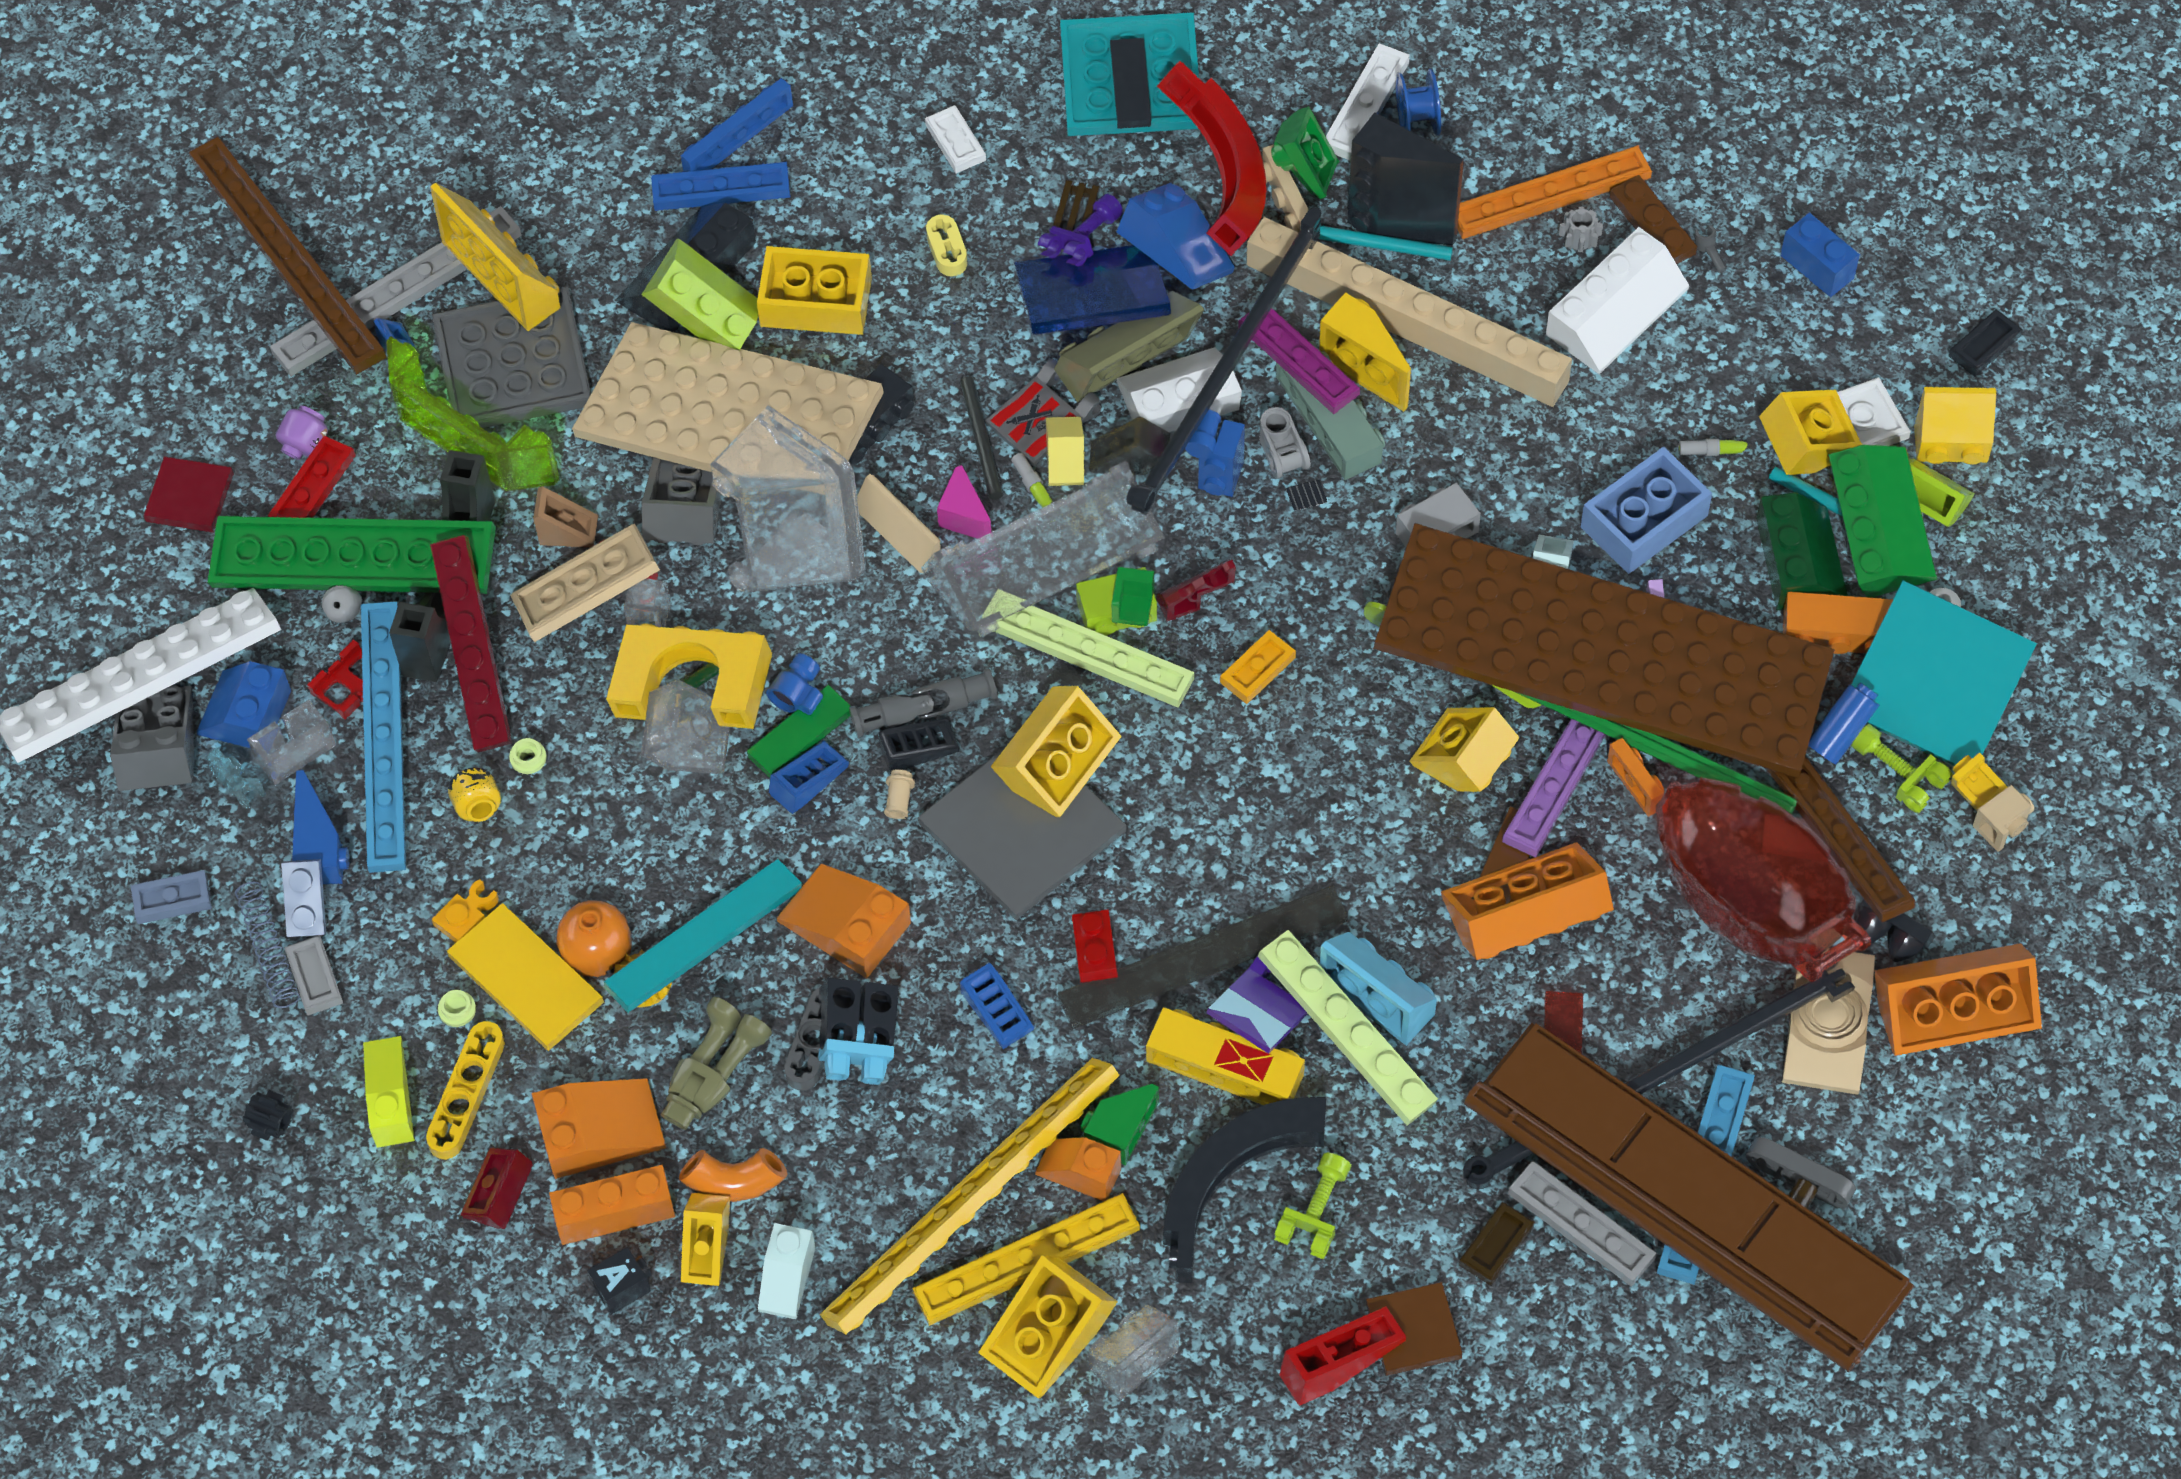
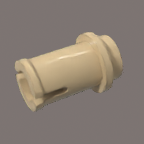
M893 770L890 776L886 778V784L889 786L884 814L887 817L893 819H905V817H908L910 790L915 787L912 773L905 770Z

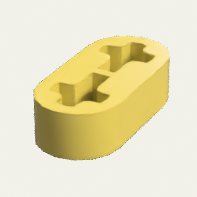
M936 215L926 225L928 244L938 270L946 276H958L967 267L966 248L954 219L948 215ZM943 229L947 233V239L942 240L941 234L937 230ZM951 251L953 258L957 259V261L950 262L946 252Z

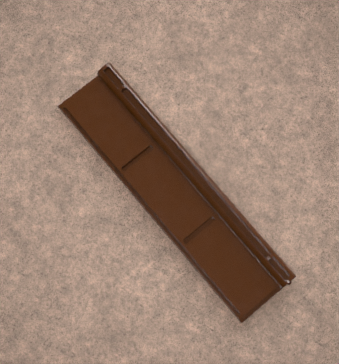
M1531 1023L1487 1079L1484 1082L1479 1081L1469 1091L1464 1104L1847 1372H1850L1856 1364L1861 1362V1357L1914 1288V1285L1909 1282L1910 1279L1537 1023L1535 1025Z

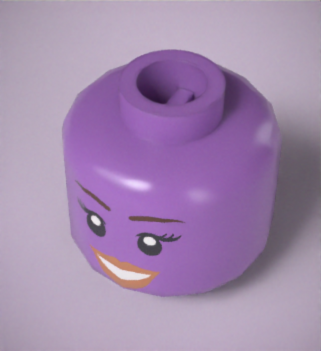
M302 405L298 409L288 410L275 434L278 442L283 445L281 451L296 460H300L302 455L309 457L323 436L328 434V428L324 423L325 417L313 409Z

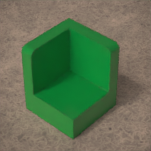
M1118 567L1111 604L1112 622L1137 626L1148 625L1154 595V571Z

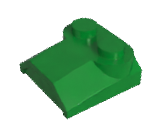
M1308 106L1297 110L1282 122L1274 141V147L1271 149V155L1276 166L1281 167L1284 171L1291 170L1313 196L1322 199L1327 196L1326 192L1335 168L1339 164V160Z

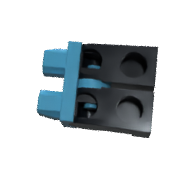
M829 977L819 988L821 1027L818 1060L825 1061L826 1079L846 1080L849 1077L850 1064L862 1065L861 1082L879 1085L884 1080L887 1065L894 1058L893 1045L896 1028L898 985L865 982L861 987V981Z

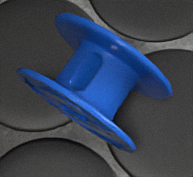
M1429 68L1427 71L1426 86L1406 88L1403 75L1397 72L1395 84L1400 126L1410 131V122L1430 120L1434 134L1439 136L1441 133V108L1438 85L1433 69Z

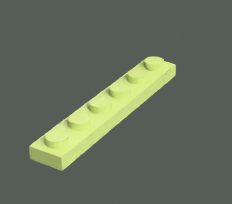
M998 592L983 619L984 628L1178 708L1194 680L1193 671L1001 592Z
M1289 930L1260 950L1259 959L1407 1126L1436 1103L1438 1098Z

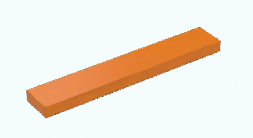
M1637 145L1461 202L1457 230L1461 238L1465 239L1610 192L1612 188L1637 175H1640L1643 180L1650 179L1652 170Z

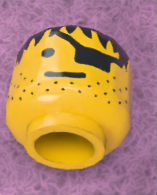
M476 767L467 768L457 773L449 783L448 795L460 818L466 821L481 822L489 819L498 810L501 796L495 780L489 771Z

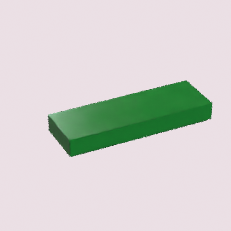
M829 685L820 691L823 699L811 715H807L800 710L795 711L747 750L748 758L769 778L772 774L810 750L850 717L849 707L851 705Z

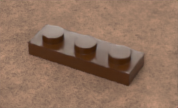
M1640 175L1610 190V199L1635 230L1640 227L1665 245L1676 264L1696 255L1697 245Z

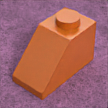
M1088 1138L1056 1139L1046 1148L1035 1173L1037 1176L1101 1201H1106L1121 1172V1151Z

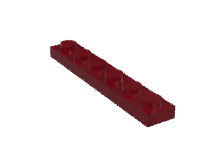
M462 535L430 544L474 751L479 753L512 744L469 538Z

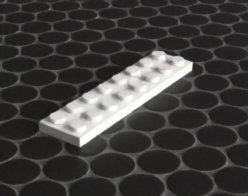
M254 588L238 592L230 600L216 607L204 609L198 616L182 624H175L169 627L166 632L150 640L141 641L132 649L116 657L105 659L100 665L85 673L73 675L67 682L51 690L39 692L33 699L19 706H13L4 710L0 715V735L16 762L19 763L280 631L281 628L275 616Z

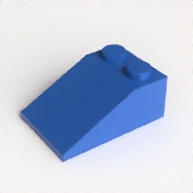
M1168 183L1129 199L1116 232L1192 290L1233 273L1235 269L1225 250L1206 233L1211 226L1198 204L1186 195L1181 187Z

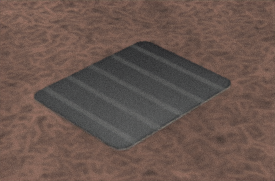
M1319 480L1286 488L1291 505L1295 511L1327 503Z

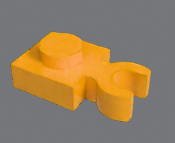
M479 879L471 885L469 896L466 899L456 894L432 918L433 925L456 943L485 918L482 911L490 910L497 905L499 901L498 894L493 890L489 896L485 898L479 897V894L485 889L483 881Z

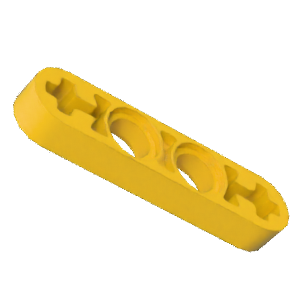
M480 1022L470 1030L426 1135L430 1152L439 1159L447 1160L453 1158L461 1151L505 1045L503 1034L499 1026L493 1022ZM488 1034H491L494 1043L487 1042L483 1050L485 1057L483 1058L479 1056L482 1050L479 1038L486 1039ZM469 1066H479L483 1069L482 1076L475 1081H467L462 1077L464 1070ZM465 1099L469 1102V1107L464 1113L456 1115L448 1111L452 1101ZM447 1121L452 1124L449 1131L452 1142H445L442 1147L439 1146L437 1138L445 1137L448 1131Z

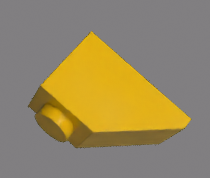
M701 1193L691 1194L685 1206L683 1216L681 1282L720 1285L729 1233L730 1196Z

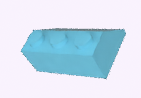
M1346 932L1326 940L1321 945L1320 966L1360 1011L1406 1046L1435 1015L1437 998L1433 991L1422 982L1416 983L1408 977L1404 969L1397 962L1384 959L1376 952L1375 947L1364 938L1358 939L1352 933Z

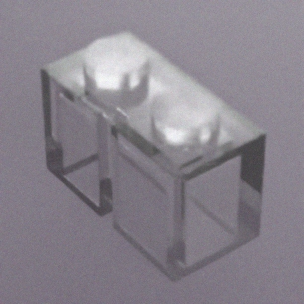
M309 699L281 717L290 739L286 744L279 725L275 721L247 739L255 761L274 785L336 746L329 724Z

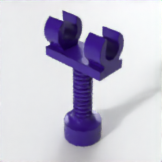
M1104 194L1094 203V213L1073 232L1053 226L1049 229L1050 233L1043 234L1038 241V245L1048 249L1040 255L1055 258L1063 249V253L1073 256L1066 263L1075 266L1083 265L1087 257L1090 258L1093 255L1088 236L1103 222L1112 224L1122 216V205L1114 196Z

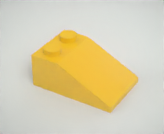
M1345 292L1321 319L1319 350H1324L1330 357L1331 362L1351 380L1404 412L1408 408L1411 367L1375 310L1364 300L1354 298Z
M1042 1255L978 1353L1034 1396L1041 1398L1095 1337L1118 1301L1059 1257Z

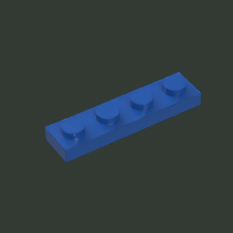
M780 78L773 85L765 87L747 105L740 106L735 114L722 124L714 126L709 134L700 141L688 146L681 155L683 172L714 168L793 107L791 85Z
M787 162L651 175L655 211L720 203L730 204L790 198Z

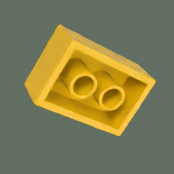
M766 246L757 299L760 327L863 335L872 281L870 255Z

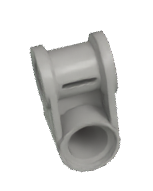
M1273 407L1267 409L1260 419L1259 440L1275 479L1281 478L1285 472L1301 467L1303 470L1309 469L1311 467L1309 454L1305 443L1297 432L1291 415L1283 408ZM1279 428L1281 431L1274 432L1269 429Z

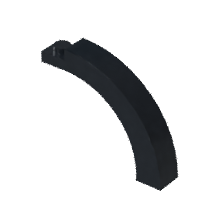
M1326 1097L1286 1099L1250 1110L1218 1129L1196 1150L1175 1183L1165 1214L1163 1245L1170 1246L1169 1268L1176 1269V1282L1192 1283L1194 1246L1200 1218L1213 1194L1228 1177L1245 1164L1272 1152L1298 1147L1324 1148Z

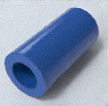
M1861 682L1857 687L1849 684L1810 737L1808 746L1837 765L1880 706L1874 701L1878 694Z

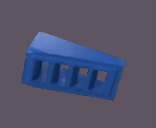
M822 741L770 776L769 793L793 814L805 806L848 768L849 761L826 741ZM820 757L830 765L828 768L818 761ZM809 767L817 773L816 776L808 770ZM797 777L801 778L805 783L802 784Z
M991 963L986 964L961 980V994L1002 1049H1005L1034 1030L1033 1024ZM996 994L999 995V998L986 1006L983 1002ZM1006 1006L1009 1010L995 1019L992 1017L996 1012ZM1014 1018L1018 1020V1023L1004 1032L1000 1029L1001 1026Z

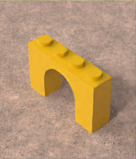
M648 623L640 625L626 624L606 700L616 718L650 720L654 699L664 676L682 663L705 661L713 663L719 668V676L710 707L718 725L754 729L772 652L765 635L751 631L730 633L720 629L704 631L691 630L684 626L666 628Z

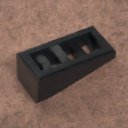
M948 718L894 727L877 732L879 746L890 774L893 770H904L960 752ZM942 732L946 743L939 745L935 733ZM928 736L931 746L925 747L922 737ZM914 740L917 749L911 750L908 742ZM901 745L903 751L896 752L894 746Z

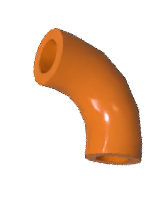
M760 1148L746 1161L735 1164L721 1162L713 1158L705 1150H700L685 1164L680 1172L679 1180L698 1193L730 1196V1202H738L760 1197L781 1183L788 1174L782 1161L765 1148Z

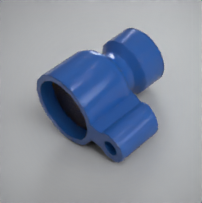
M798 653L789 664L790 670L781 671L767 689L766 695L775 706L785 712L794 713L798 709L807 715H811L823 699V695L817 688L812 687L807 682L814 680L820 671V667L811 657Z

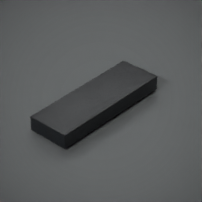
M1144 38L1110 40L1117 129L1151 127Z

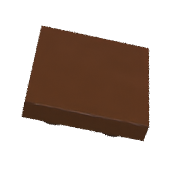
M1442 1282L1366 1299L1368 1314L1386 1306L1406 1335L1405 1342L1381 1357L1385 1376L1462 1359L1463 1353Z

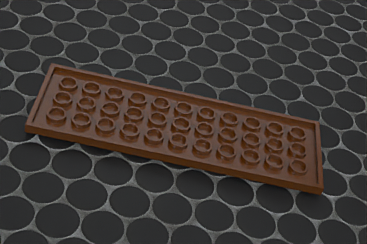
M1414 523L1373 648L1797 778L1803 766L1835 650Z

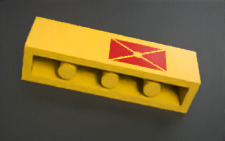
M1163 1007L1146 1044V1062L1262 1105L1295 1098L1304 1077L1305 1059L1300 1058L1296 1052L1286 1048L1279 1050L1274 1048L1268 1054L1242 1036L1229 1032L1225 1026L1216 1022L1208 1024L1194 1019L1190 1013L1180 1009L1172 1011Z

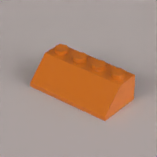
M1577 842L1441 891L1442 899L1463 946L1476 960L1495 957L1501 951L1515 946L1528 945L1534 939L1550 933L1563 932L1569 926L1583 921L1596 920L1602 914L1614 910L1606 871ZM1508 884L1511 900L1508 904H1506L1504 891L1500 888V886Z
M2021 943L1874 970L1878 1007L1892 1052L1895 1056L2042 1029L2036 959Z

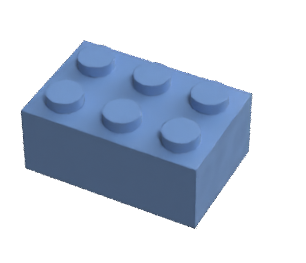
M1662 447L1585 503L1581 528L1617 564L1630 574L1706 518L1709 513L1712 492L1665 447Z

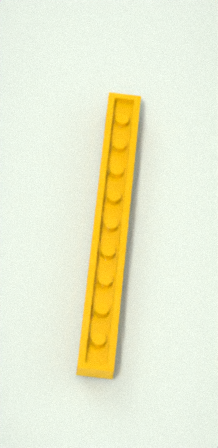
M1092 1057L820 1313L826 1324L844 1334L859 1327L863 1323L865 1316L878 1304L885 1302L892 1295L893 1290L905 1278L912 1276L919 1270L921 1263L934 1251L941 1249L947 1243L948 1238L960 1226L967 1224L974 1218L975 1212L983 1204L996 1197L1002 1191L1003 1186L1015 1174L1022 1172L1028 1167L1030 1160L1038 1152L1050 1146L1056 1140L1057 1134L1069 1123L1079 1119L1084 1109L1094 1099L1104 1095L1109 1090L1110 1084L1120 1076L1114 1066Z

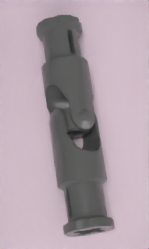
M988 667L983 669L981 674L963 679L957 676L916 688L911 692L913 695L910 696L893 694L879 698L878 703L861 708L851 706L849 707V712L856 736L861 738L864 733L883 727L890 729L903 726L916 716L927 719L966 708L969 703L988 697L994 700L998 696L992 673ZM933 689L943 690L946 694L945 703L939 709L933 711L934 701L928 691Z

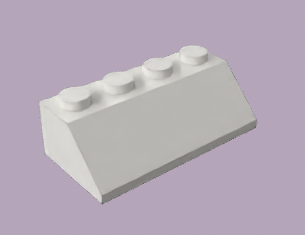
M1638 227L1549 311L1546 336L1600 374L1689 289V284L1666 246Z

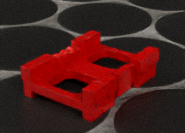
M354 639L339 653L341 659L335 661L328 668L327 673L323 670L320 671L307 684L313 696L318 697L345 720L360 706L359 702H363V679L358 678L349 671L362 658V648ZM335 683H341L351 691V694L340 704H335L324 695Z

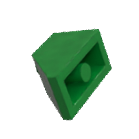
M1150 1084L1100 1100L1095 1112L1089 1110L1082 1122L1081 1131L1084 1132V1138L1121 1151V1164L1126 1166L1159 1104V1087Z

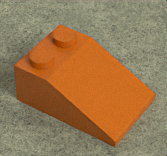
M820 864L779 914L777 922L867 979L909 927L911 919L909 903L879 884Z
M647 1078L567 1083L532 1093L547 1155L555 1179L666 1149Z

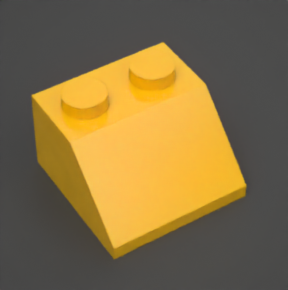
M1924 387L1914 424L1916 460L1932 464L1943 462H1964L1971 465L1980 462L1988 463L1994 438L1996 388Z
M1836 390L1781 392L1759 416L1786 475L1816 473L1831 466L1829 454L1862 445Z
M1495 707L1447 708L1409 762L1415 768L1456 791L1481 792L1491 783L1493 774L1501 763L1510 756L1511 749L1520 737Z

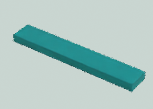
M779 859L775 860L604 981V989L629 1013L795 895L802 888V882Z

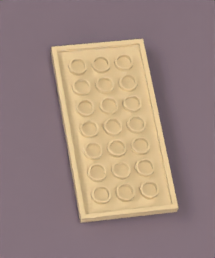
M631 322L572 430L575 437L827 502L884 391L881 383L743 349L735 350L719 343Z

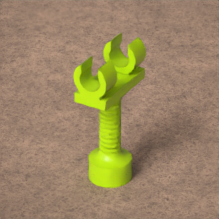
M1871 724L1866 725L1853 741L1851 747L1863 756L1867 753H1874L1875 756L1877 755V758H1880L1886 765L1897 771L1898 774L1900 773L1903 778H1906V781L1899 787L1896 798L1900 802L1903 801L1913 812L1920 813L1930 798L1917 784L1926 777L1933 786L1943 789L1950 781L1949 778L1953 775L1951 770L1943 763L1937 762L1936 758L1932 755L1917 769L1913 768L1907 761L1899 757L1898 754L1896 755L1890 748H1887L1886 745L1884 746L1880 741L1882 733Z
M1328 1152L1322 1155L1317 1167L1322 1177L1306 1214L1286 1207L1274 1234V1240L1286 1245L1289 1244L1296 1227L1315 1234L1310 1254L1321 1259L1325 1258L1331 1241H1333L1335 1226L1319 1219L1336 1181H1345L1351 1169L1350 1162L1345 1158Z

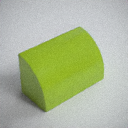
M1909 459L1921 511L1945 526L1950 527L1964 512L1975 493L1916 459Z

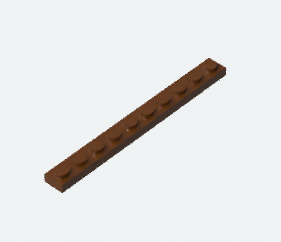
M216 137L190 151L191 161L357 375L386 359L385 351L220 138Z

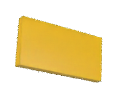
M503 903L447 950L448 957L547 1051L552 1049L604 1003L603 997Z

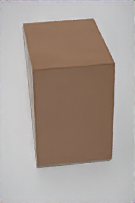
M543 486L538 488L533 520L539 544L586 548L594 546L598 515Z

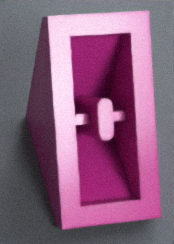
M958 466L954 469L937 507L939 527L983 541L992 539L991 520L963 466Z

